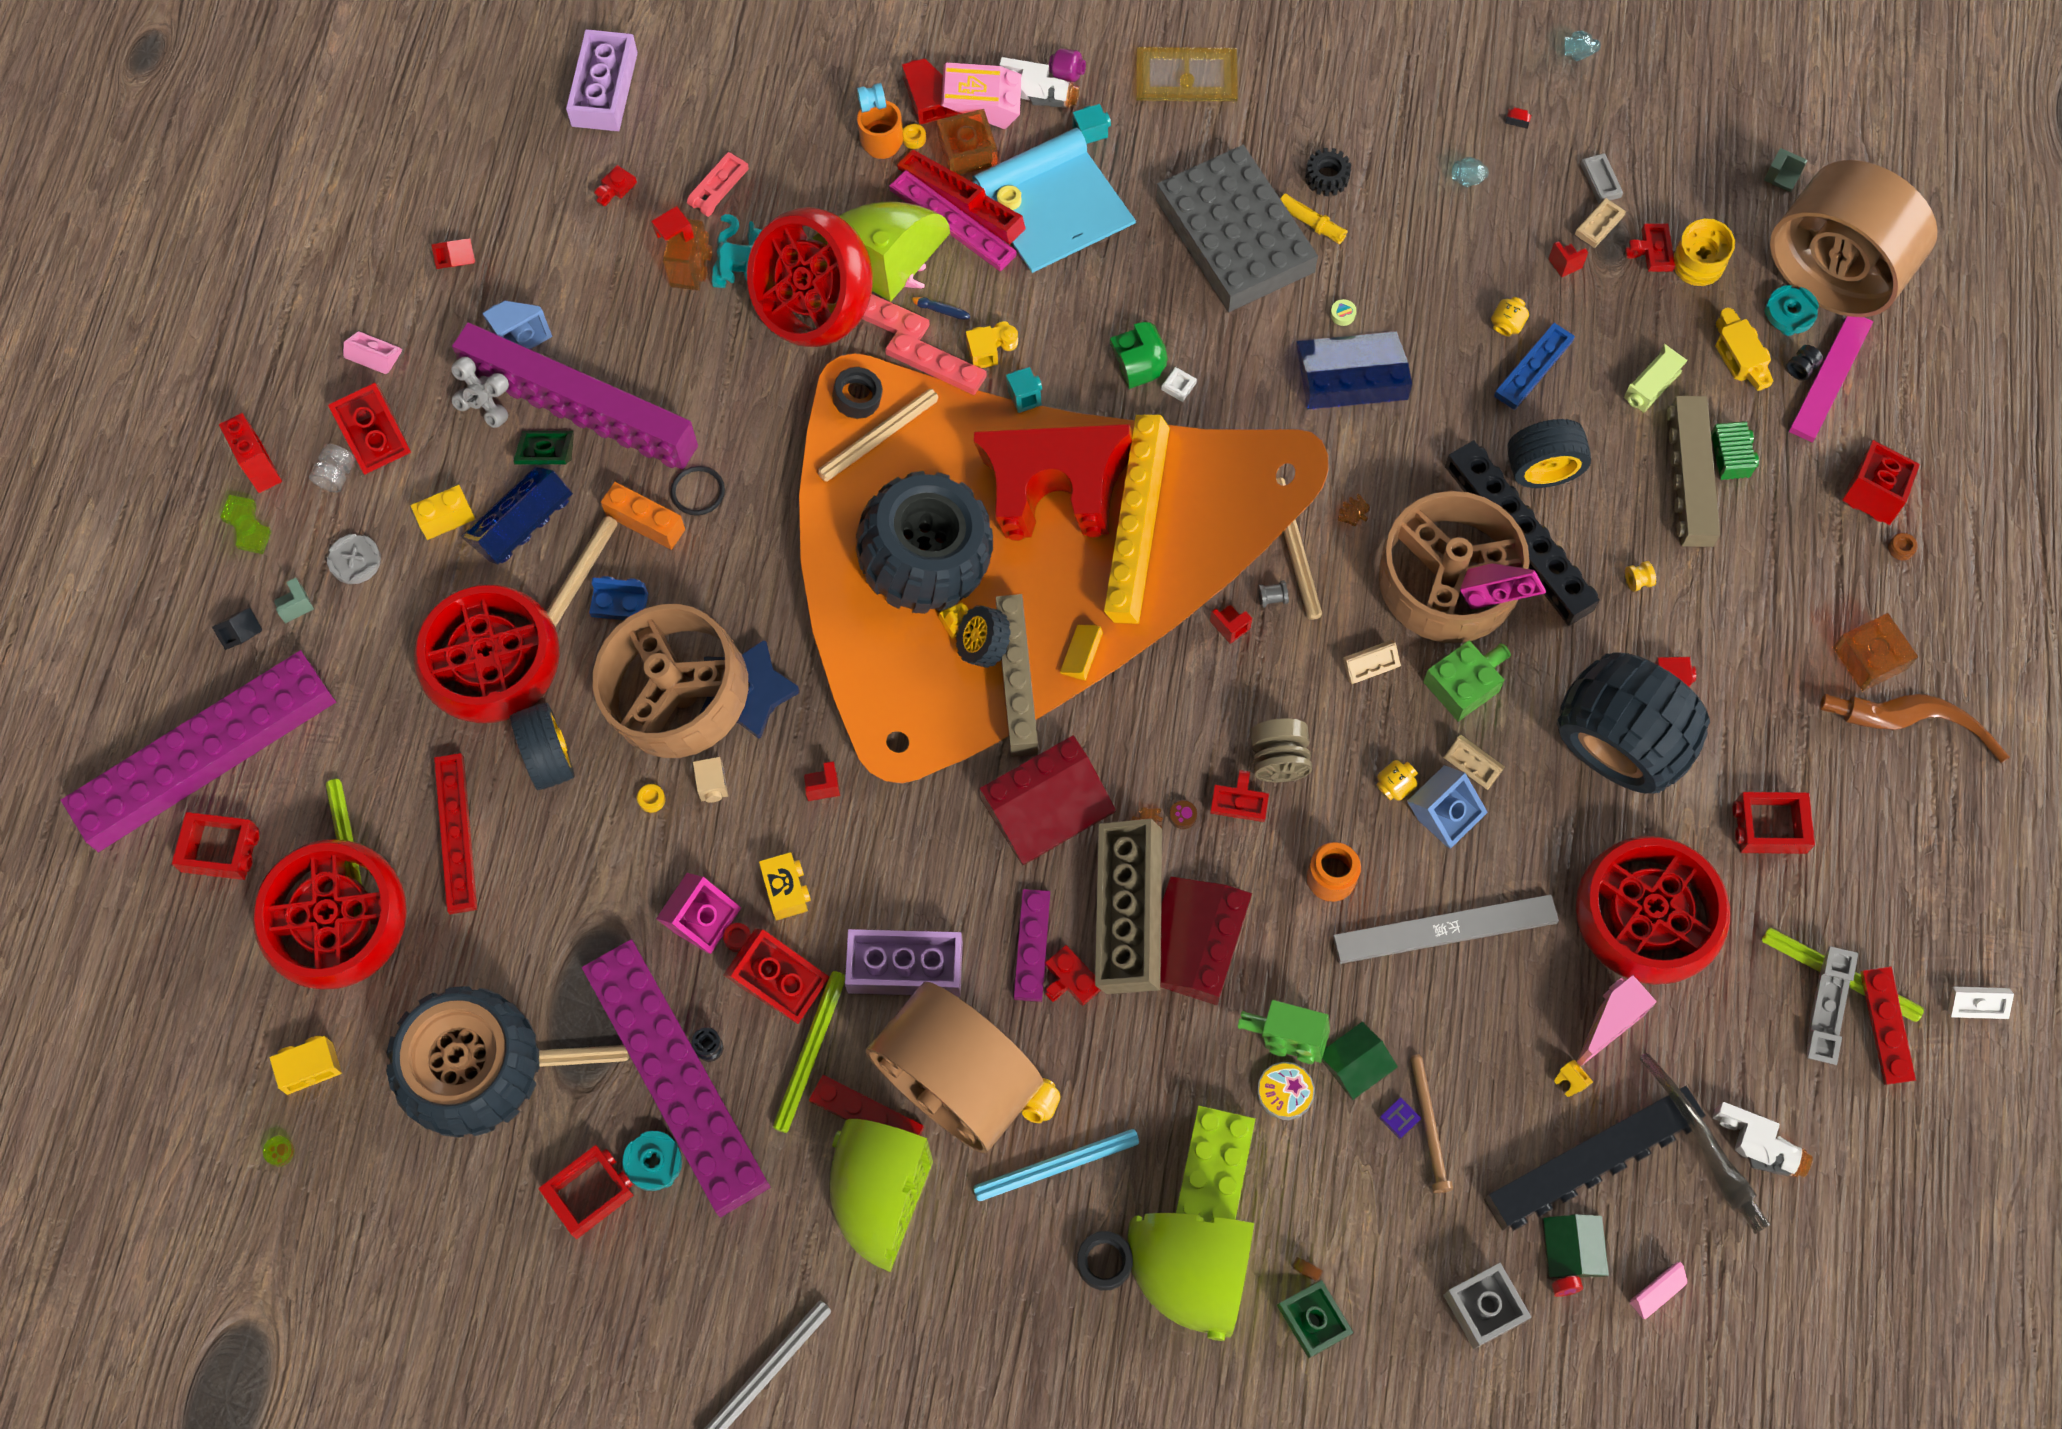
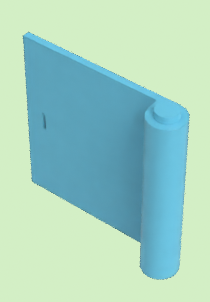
M1077 127L972 176L973 183L984 188L986 196L997 201L998 190L1004 186L1011 185L1020 190L1022 201L1020 206L1013 211L1023 216L1026 229L1012 244L1032 273L1136 223L1132 214L1087 153L1085 138Z

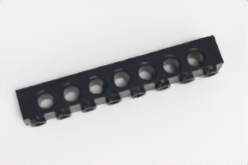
M1475 440L1450 453L1445 468L1462 490L1485 497L1503 509H1509L1512 512L1509 514L1514 518L1519 527L1528 532L1523 533L1529 551L1530 561L1528 569L1536 572L1546 590L1545 597L1566 624L1570 626L1592 613L1600 601L1596 590L1585 582L1579 568L1570 563L1564 549L1556 545L1550 536L1549 530L1537 521L1531 507L1525 505L1519 498L1516 488L1510 486L1504 479L1503 472L1498 466L1493 465L1486 450L1481 446L1479 447ZM1472 470H1478L1481 474L1474 473ZM1487 489L1495 490L1497 493H1490ZM1534 549H1540L1544 553H1537ZM1549 569H1556L1559 572V574H1555L1551 572ZM1565 589H1571L1575 594H1570Z

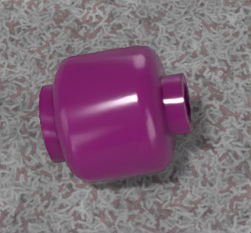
M1058 49L1055 54L1050 56L1049 72L1055 78L1067 82H1076L1085 73L1086 61L1082 59L1081 53L1077 50Z

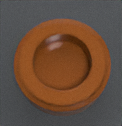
M1908 533L1896 534L1888 544L1890 554L1898 560L1910 559L1918 549L1916 539Z

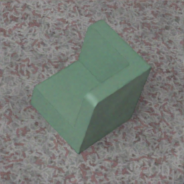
M1780 148L1764 181L1791 192L1807 160Z
M297 578L286 582L291 591L290 593L274 600L277 607L276 611L284 623L314 610Z

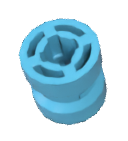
M881 83L874 84L872 88L864 86L857 88L862 113L868 112L874 107L878 109L886 108Z

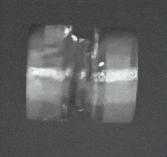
M325 444L318 457L320 462L315 463L309 479L327 491L338 493L347 479L345 474L350 473L356 458L344 448L333 444Z

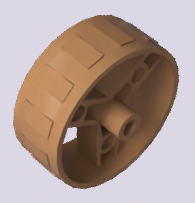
M1448 491L1434 493L1418 499L1405 508L1397 517L1383 546L1379 564V583L1385 604L1393 616L1407 629L1427 639L1437 642L1461 643L1486 636L1501 626L1511 614L1512 609L1514 610L1518 600L1500 603L1494 608L1477 614H1453L1467 570L1491 563L1528 569L1530 561L1528 545L1521 528L1514 518L1501 506L1485 497L1469 492ZM1449 521L1463 523L1484 532L1495 542L1472 546L1464 538L1457 537L1451 540L1433 522ZM1399 539L1436 575L1427 605L1420 603L1407 592L1396 575L1392 564L1391 550ZM1434 550H1438L1443 557L1440 558ZM1470 562L1478 563V565L1468 567Z
M661 604L645 608L629 616L607 637L594 665L593 691L596 703L607 722L631 745L649 755L662 758H682L698 754L712 747L726 736L736 724L747 699L748 672L742 654L733 643L734 641L716 621L694 607L681 604ZM681 631H697L710 634L721 640L725 660L678 663L665 635ZM639 653L644 662V671L650 680L622 721L619 711V690L622 678L629 664ZM687 677L694 678V680L689 681ZM715 696L704 712L694 720L677 729L660 733L676 707L688 708L693 705L697 697Z

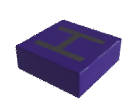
M1400 1097L1379 1119L1401 1139L1421 1120V1117Z

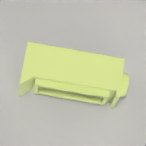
M1664 344L1660 354L1629 385L1624 398L1632 407L1645 412L1681 374V368L1686 364L1687 360Z

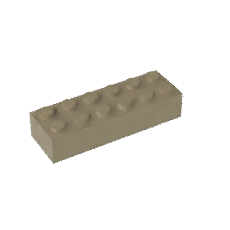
M1152 819L1099 824L1095 986L1106 994L1160 990L1162 828Z

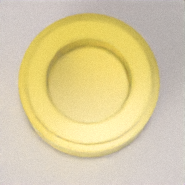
M1008 185L998 190L997 202L1012 210L1020 206L1022 201L1021 192L1017 187Z

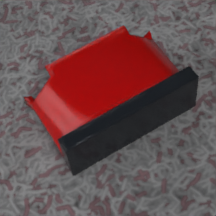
M1514 107L1512 110L1508 109L1505 123L1528 129L1532 115L1528 113V110Z

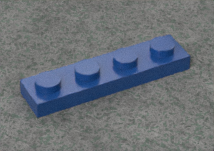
M1553 323L1496 390L1494 397L1513 410H1516L1570 346L1575 336L1556 323Z

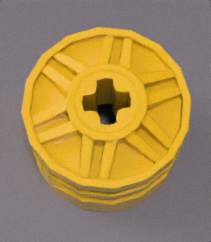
M1704 218L1688 225L1674 253V270L1684 282L1694 286H1706L1716 282L1721 278L1735 249V238L1732 231L1724 223L1715 219Z

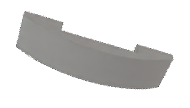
M1831 946L1827 949L1812 1006L1807 1042L1808 1059L1837 1065L1842 1042L1840 1031L1849 984L1854 979L1858 959L1857 952Z

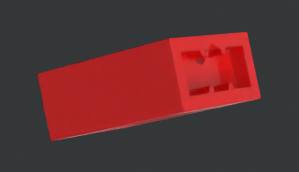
M243 413L218 424L238 464L258 493L282 482L262 441Z
M1742 792L1736 801L1733 802L1732 812L1734 818H1737L1738 824L1735 830V841L1737 844H1740V853L1807 854L1815 846L1809 793ZM1751 805L1791 806L1794 838H1754Z
M186 812L171 864L181 873L245 880L247 872L251 870L253 865L252 852L254 846L259 842V828L249 819ZM205 826L240 830L231 864L196 860Z
M597 1145L593 1146L538 1188L575 1239L580 1238L634 1196L629 1189L633 1186V1183L624 1171L618 1174L612 1165L616 1163V1160L606 1148L601 1151ZM599 1161L621 1191L579 1223L558 1192Z

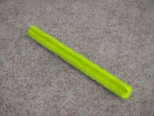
M339 779L328 780L326 782V789L336 839L354 842L342 783ZM345 861V875L354 878L362 885L358 864ZM362 904L355 907L353 911L354 917L362 912Z
M1768 928L1762 938L1763 943L1819 972L1821 971L1825 958L1824 955L1773 928ZM1855 972L1854 979L1850 981L1849 988L1865 996L1861 975ZM1898 994L1902 1016L1914 1022L1920 1020L1924 1013V1008Z
M833 971L826 985L773 1124L774 1129L779 1132L787 1133L791 1126L845 984V975L841 972Z

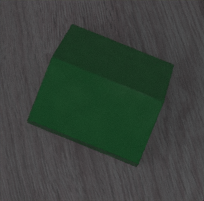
M522 431L513 460L514 465H566L572 460L574 432Z
M1363 1021L1326 1047L1322 1058L1324 1065L1352 1101L1398 1068L1383 1041Z
M1574 1214L1542 1218L1549 1278L1609 1276L1602 1216Z
M1322 1280L1277 1304L1308 1359L1354 1333Z

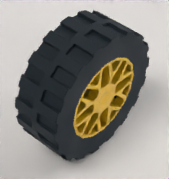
M981 605L975 606L967 611L968 613L963 616L962 622L959 624L956 635V648H958V654L962 657L963 661L987 668L996 665L1006 653L1011 635L1010 623L1007 620V616L1000 610Z

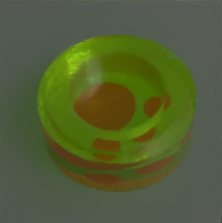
M283 1136L270 1138L263 1147L264 1159L276 1167L288 1164L295 1152L293 1143Z

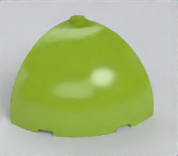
M872 203L851 209L839 215L840 218L854 228L868 251L873 273L872 291L890 302L906 285L909 276L916 274L950 234L949 224L945 217L930 209L909 203ZM818 232L812 238L813 240L828 244L825 238Z
M848 1119L845 1121L842 1131H837L832 1147L836 1148L830 1174V1200L833 1214L841 1233L851 1247L865 1260L891 1272L933 1164L928 1140L925 1137L889 1125L868 1120Z
M1181 1213L1145 1214L1144 1220H1142L1141 1216H1134L1129 1222L1127 1240L1133 1256L1132 1272L1138 1286L1149 1302L1168 1319L1186 1328L1207 1333V1338L1225 1341V1337L1230 1338L1232 1336L1238 1316L1254 1223L1215 1217L1210 1222H1204V1218L1198 1215Z

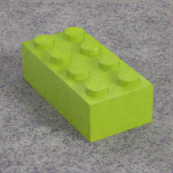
M1198 1106L1176 1213L1198 1215L1204 1218V1222H1210L1215 1217L1236 1220L1256 1118Z

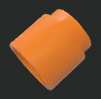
M885 100L886 108L878 109L874 107L870 111L863 113L860 109L857 115L861 146L870 156L878 159L892 157L898 152L903 143L901 112L894 103Z
M1331 842L1320 846L1314 852L1307 871V883L1310 890L1318 898L1325 901L1335 902L1345 899L1353 892L1361 872L1360 859L1351 847L1343 843ZM1327 858L1341 860L1349 867L1350 872L1343 877H1332L1323 870L1321 860Z

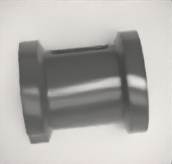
M1285 580L1280 581L1279 584L1268 586L1258 584L1257 590L1261 608H1265L1267 604L1289 603Z

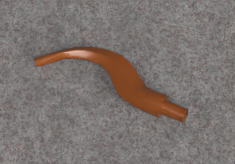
M1824 694L1820 701V710L1843 715L1845 722L1876 729H1903L1929 717L1947 719L1976 734L2000 763L2010 758L1994 737L1976 719L1954 704L1937 697L1914 694L1902 696L1884 703H1874L1854 696L1850 700H1845Z

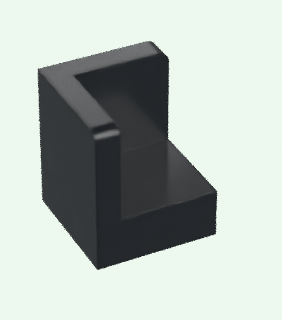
M251 608L235 613L212 626L225 650L242 644L262 632V628Z

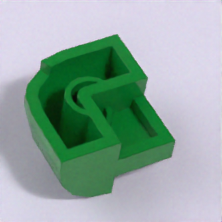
M1150 322L1134 324L1133 330L1110 338V345L1117 357L1119 369L1129 389L1151 382L1161 376L1162 371L1167 365L1168 356L1165 345L1154 324Z

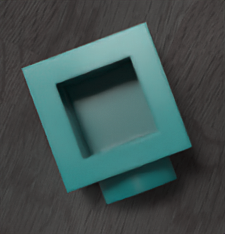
M1100 104L1086 106L1072 113L1073 129L1077 127L1082 132L1086 144L1108 138V127L1111 126L1109 114L1103 112Z
M1030 367L1006 375L1008 393L1018 413L1042 405L1040 392L1042 384L1039 376H1034Z

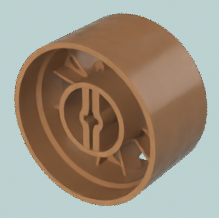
M1843 160L1828 164L1816 173L1775 226L1771 235L1770 247L1773 260L1785 280L1793 288L1799 289L1802 287L1809 290L1816 297L1819 307L1840 315L1869 317L1884 312L1893 304L1928 257L1937 240V224L1926 200L1902 177L1872 163L1858 160Z
M926 981L921 984L866 1049V1054L875 1067L909 1101L952 1136L983 1154H986L1044 1084L1042 1076L1031 1061L998 1028L957 996L934 983Z

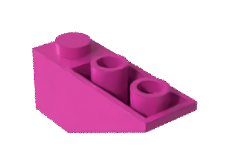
M1493 563L1468 569L1460 588L1471 609L1545 594L1546 592L1534 570Z

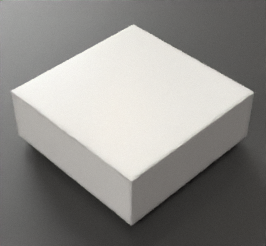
M1175 367L1162 384L1161 390L1183 402L1196 385L1197 379Z

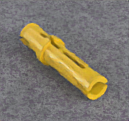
M1286 193L1280 198L1292 216L1311 226L1317 234H1323L1337 244H1341L1345 239L1347 230L1330 221L1328 216L1316 213Z

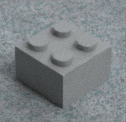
M1501 1263L1453 1287L1443 1295L1473 1350L1531 1318L1530 1313Z

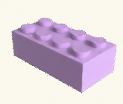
M585 30L566 108L572 127L610 131L620 130L638 53L633 34Z
M848 929L845 975L847 992L854 994L913 995L921 984L926 981L944 988L955 996H960L962 933Z

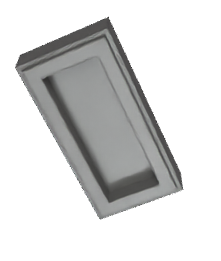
M1605 153L1582 159L1580 165L1598 204L1605 198L1614 200L1622 197L1623 191Z

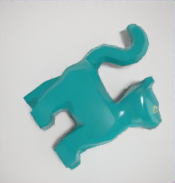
M724 214L720 218L721 221L729 223L730 226L719 233L717 238V260L713 267L712 275L713 287L725 288L726 280L734 283L735 276L732 271L744 272L745 280L747 281L749 255L756 238L762 231V229L755 228L753 221H750L747 233L748 245L727 242V239L735 235L740 227L738 219L731 214Z

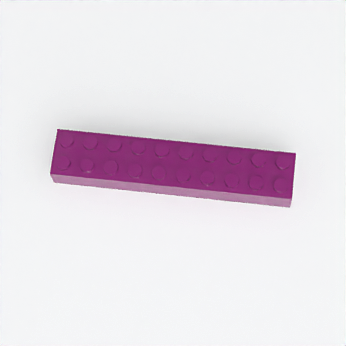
M469 322L452 345L457 360L461 357H469L476 365L474 374L478 379L481 376L490 377L493 374L500 373L507 378L509 387L506 392L513 398L525 399L538 409L543 407L558 418L562 419L565 417L572 420L580 428L587 427L594 430L600 437H610L625 448L632 447L638 450L647 458L654 457L661 460L667 467H677L684 470L698 447L690 420Z
M300 650L60 801L85 842L99 853L335 704L336 701Z
M633 940L625 942L581 967L717 1215L721 1218L770 1189L771 1187Z

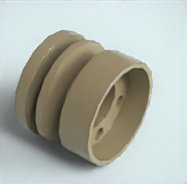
M1289 718L1273 719L1259 723L1251 729L1252 750L1257 753L1253 758L1255 764L1254 772L1257 779L1275 783L1289 782L1304 778L1312 772L1311 752L1306 748L1309 745L1308 725L1305 722Z

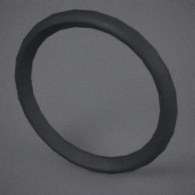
M704 466L690 467L679 473L673 480L670 491L671 499L674 505L686 514L704 515L712 512L720 505L725 494V485L721 476L713 469ZM701 471L709 473L719 483L720 491L717 500L705 509H687L679 503L676 497L678 482L691 472Z

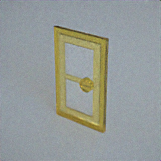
M1137 47L1136 101H1238L1237 48Z

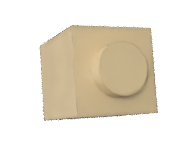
M717 757L693 762L697 791L701 801L717 802L723 797H728L724 766L721 758Z

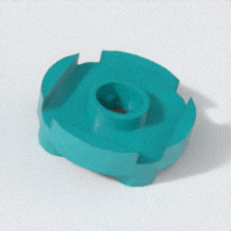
M1785 285L1776 289L1768 300L1764 310L1765 315L1770 323L1780 330L1783 335L1792 336L1794 333L1805 332L1813 326L1817 319L1818 301L1805 288L1800 287L1796 289L1791 288L1792 285ZM1787 306H1789L1790 308L1796 307V313H1791L1790 311H1788Z
M648 1131L640 1134L641 1136L631 1141L624 1151L623 1168L632 1183L643 1190L657 1191L670 1187L682 1168V1154L678 1144L663 1132ZM656 1153L660 1163L655 1165L654 1168H650L649 1164L645 1163L646 1158H651L652 1154Z

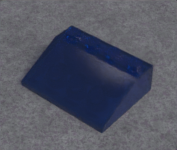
M1397 331L1296 342L1307 410L1409 399L1413 384L1409 363Z

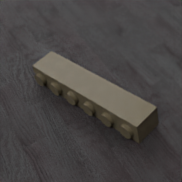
M1676 396L1672 405L1668 406L1667 420L1671 421L1669 443L1673 444L1671 466L1675 467L1673 477V489L1677 490L1675 512L1679 513L1680 520L1677 523V536L1681 537L1682 546L1714 547L1720 537L1708 399L1707 396Z
M1022 594L996 596V610L1002 611L1007 616L1011 630L1007 651L1001 659L1011 757L1038 755Z

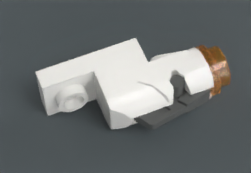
M1001 58V67L1021 74L1020 98L1030 100L1032 105L1066 108L1071 105H1077L1080 87L1074 85L1073 82H1067L1055 77L1050 78L1049 65Z
M1722 1102L1715 1108L1712 1119L1720 1121V1125L1727 1129H1740L1735 1151L1749 1159L1751 1168L1783 1176H1807L1813 1156L1807 1154V1150L1791 1144L1780 1136L1776 1139L1779 1123Z

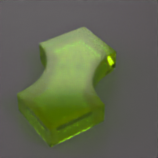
M229 495L220 518L223 522L235 528L237 533L236 547L240 550L263 554L272 531L269 527H265L257 522L255 517V501Z

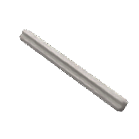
M823 1301L816 1303L704 1429H727L829 1316L831 1309Z

